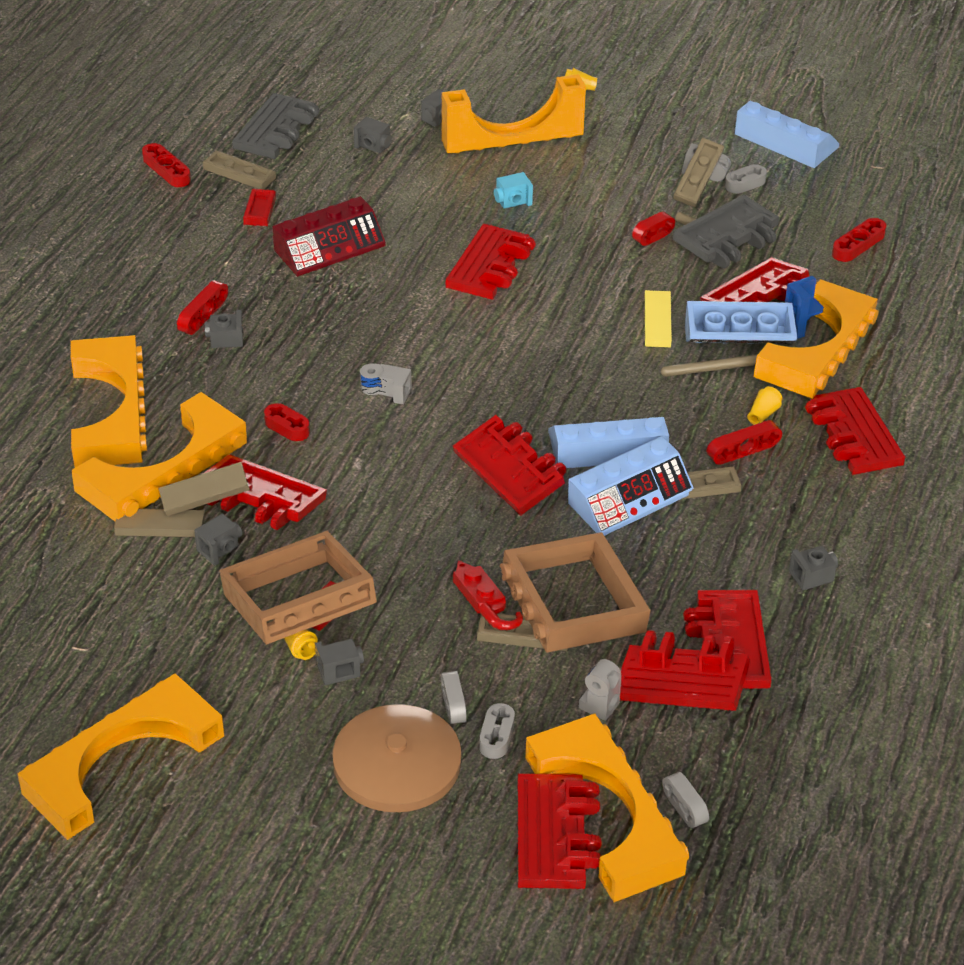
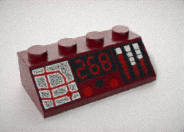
M361 196L272 226L274 251L297 277L386 246L375 213Z

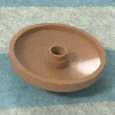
M385 705L359 714L343 727L334 743L333 768L341 788L356 802L371 809L384 812H409L433 804L450 791L460 773L461 746L452 727L435 713L411 705Z

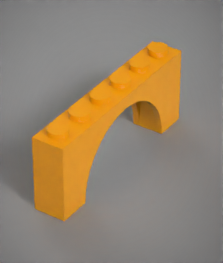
M579 74L557 77L552 95L540 110L526 119L506 124L492 123L477 116L471 109V102L465 89L442 92V142L446 152L460 153L462 151L505 147L512 144H527L534 141H549L556 138H571L583 135L586 86Z
M821 279L815 286L814 298L823 306V312L814 316L827 323L836 336L826 343L812 347H785L768 342L757 355L754 377L812 399L819 390H824L830 376L834 377L839 364H843L846 361L849 351L856 348L859 338L866 335L869 325H874L879 310L876 309L878 299Z
M135 335L71 340V363L74 378H91L107 382L118 388L125 396L120 407L106 419L93 425L71 429V448L75 468L92 457L111 465L142 463V451H147L146 434L141 435V433L146 432L145 416H140L145 414L144 398H140L145 396L144 382L139 380L144 379L143 363L138 362H143L142 346L136 345Z
M200 392L180 404L182 426L192 435L191 441L183 451L162 463L135 468L111 465L92 457L72 469L74 491L114 521H116V518L120 519L124 515L131 517L137 513L138 509H143L161 498L160 487L192 478L247 443L246 422Z
M175 673L167 679L158 682L153 688L142 695L133 698L115 712L106 715L104 719L90 728L81 731L63 745L54 748L49 754L38 761L27 765L22 771L17 773L21 793L69 840L94 823L91 801L82 789L85 777L91 766L104 753L124 742L146 737L177 740L189 745L200 753L224 737L222 715Z
M596 714L526 738L525 758L535 774L583 775V779L596 782L611 790L623 801L629 810L633 820V828L630 834L616 849L600 857L598 878L613 902L685 875L687 860L689 859V852L685 843L678 841L673 833L671 822L666 816L663 817L654 796L646 792L642 786L639 773L635 769H631L623 749L620 746H616L608 726L602 724Z

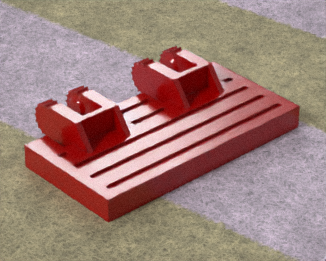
M483 223L446 278L445 288L493 300L497 294V287L509 288L512 284V279L516 278L518 269L514 267L515 258L527 259L531 253L530 250L532 251L535 248L536 241L528 234Z
M771 257L701 296L700 299L701 301L770 302L773 299H778L785 302L787 284L809 277V269Z
M862 387L815 395L813 399L811 398L806 403L805 409L808 414L813 415V423L817 426L827 424L826 432L829 438L826 444L829 449L834 450L833 456L836 461L849 460L848 469L852 475L904 465L905 455Z
M495 415L454 444L453 449L478 476L521 516L565 484L563 476L566 473V466L560 462L553 466L556 458L552 453H546L538 458L536 451L530 446L533 436L527 431L522 433L523 427L518 422H513L505 427L503 421Z
M230 454L204 472H211L242 462L250 490L220 499L222 500L220 508L228 512L240 502L258 508L254 517L255 522L264 524V522L272 517L270 526L276 530L282 528L290 520L299 522L326 499L327 489ZM220 500L208 503V505L213 506L217 504Z
M698 590V607H689L683 613L684 621L688 622L685 627L687 636H690V638H702L703 644L706 635H713L716 640L714 655H719L725 636L733 637L734 650L730 664L733 663L735 653L748 654L750 659L743 689L770 688L772 680L758 590Z
M651 630L646 631L641 646L629 645L621 668L620 701L736 711L750 665V659L748 654L735 653L733 663L730 664L734 650L733 637H724L719 655H714L716 647L715 637L713 635H706L701 650L676 648L672 659L670 658L675 645L673 632H666L664 634L659 650H654L657 637L655 631Z
M518 774V888L585 889L586 869H596L599 867L600 857L602 856L596 851L601 849V838L596 834H584V815H594L600 810V801L595 799L600 794V787L597 783L583 781V775Z

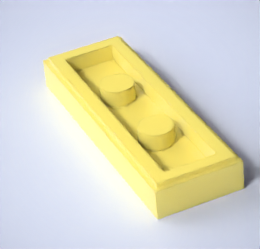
M645 290V346L670 348L672 342L671 291Z

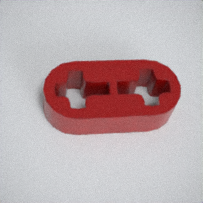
M659 212L639 222L633 229L632 237L641 245L647 246L669 235L675 227V219L666 212Z
M279 403L271 404L265 408L264 420L268 428L291 441L307 439L310 434L309 420L305 416Z

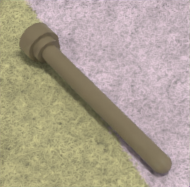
M758 354L664 366L661 369V374L664 377L753 366L756 364Z

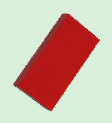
M264 189L251 190L243 216L244 225L268 226L276 201V191Z

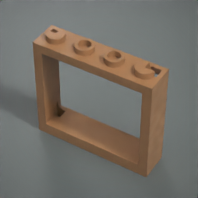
M328 531L219 570L224 595L266 645L377 603L373 577ZM325 539V545L322 542L317 544L318 541ZM326 562L345 580L265 611H261L246 593Z
M602 532L504 550L503 563L500 564L501 573L503 574L502 579L507 581L512 598L518 601L522 608L524 619L531 624L535 639H539L546 653L646 632L651 610ZM590 560L620 610L555 623L526 572Z

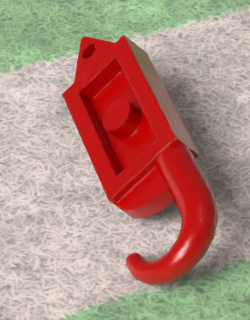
M458 561L457 569L453 572V582L475 611L481 613L493 628L513 630L519 627L523 622L521 612H516V619L511 621L498 617L497 614L506 608V597L482 567H474Z

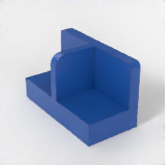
M814 276L787 284L785 303H792L797 339L805 337L807 320L811 316L823 312V306L814 298L816 278Z

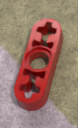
M150 143L142 148L144 163L170 185L185 187L190 184V169L162 145Z
M869 218L841 236L833 244V258L837 261L849 262L885 237L887 226L885 221L879 218Z
M212 280L182 310L177 320L178 331L189 335L195 334L210 318V315H213L225 302L228 296L227 284Z
M764 421L715 438L709 443L706 452L716 464H725L775 446L782 438V431L773 421ZM749 439L744 445L740 446L745 440Z

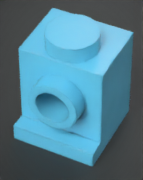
M524 172L499 177L494 189L495 200L503 208L522 204L531 206L533 202V184Z

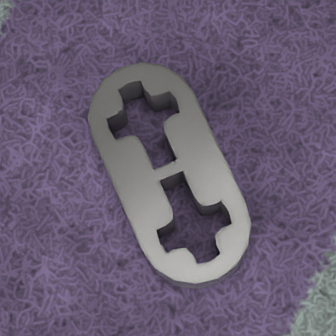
M749 165L732 171L726 175L725 189L730 193L739 194L760 187L766 182L767 170L761 165Z
M458 672L441 673V686L449 723L466 722V707Z
M497 703L487 710L480 733V752L487 758L498 759L503 757L508 751L515 721V712L509 705ZM499 717H503L501 725L496 724ZM493 737H498L495 745H491Z
M677 772L663 778L662 785L666 797L690 828L708 822L709 813L705 802L683 773Z

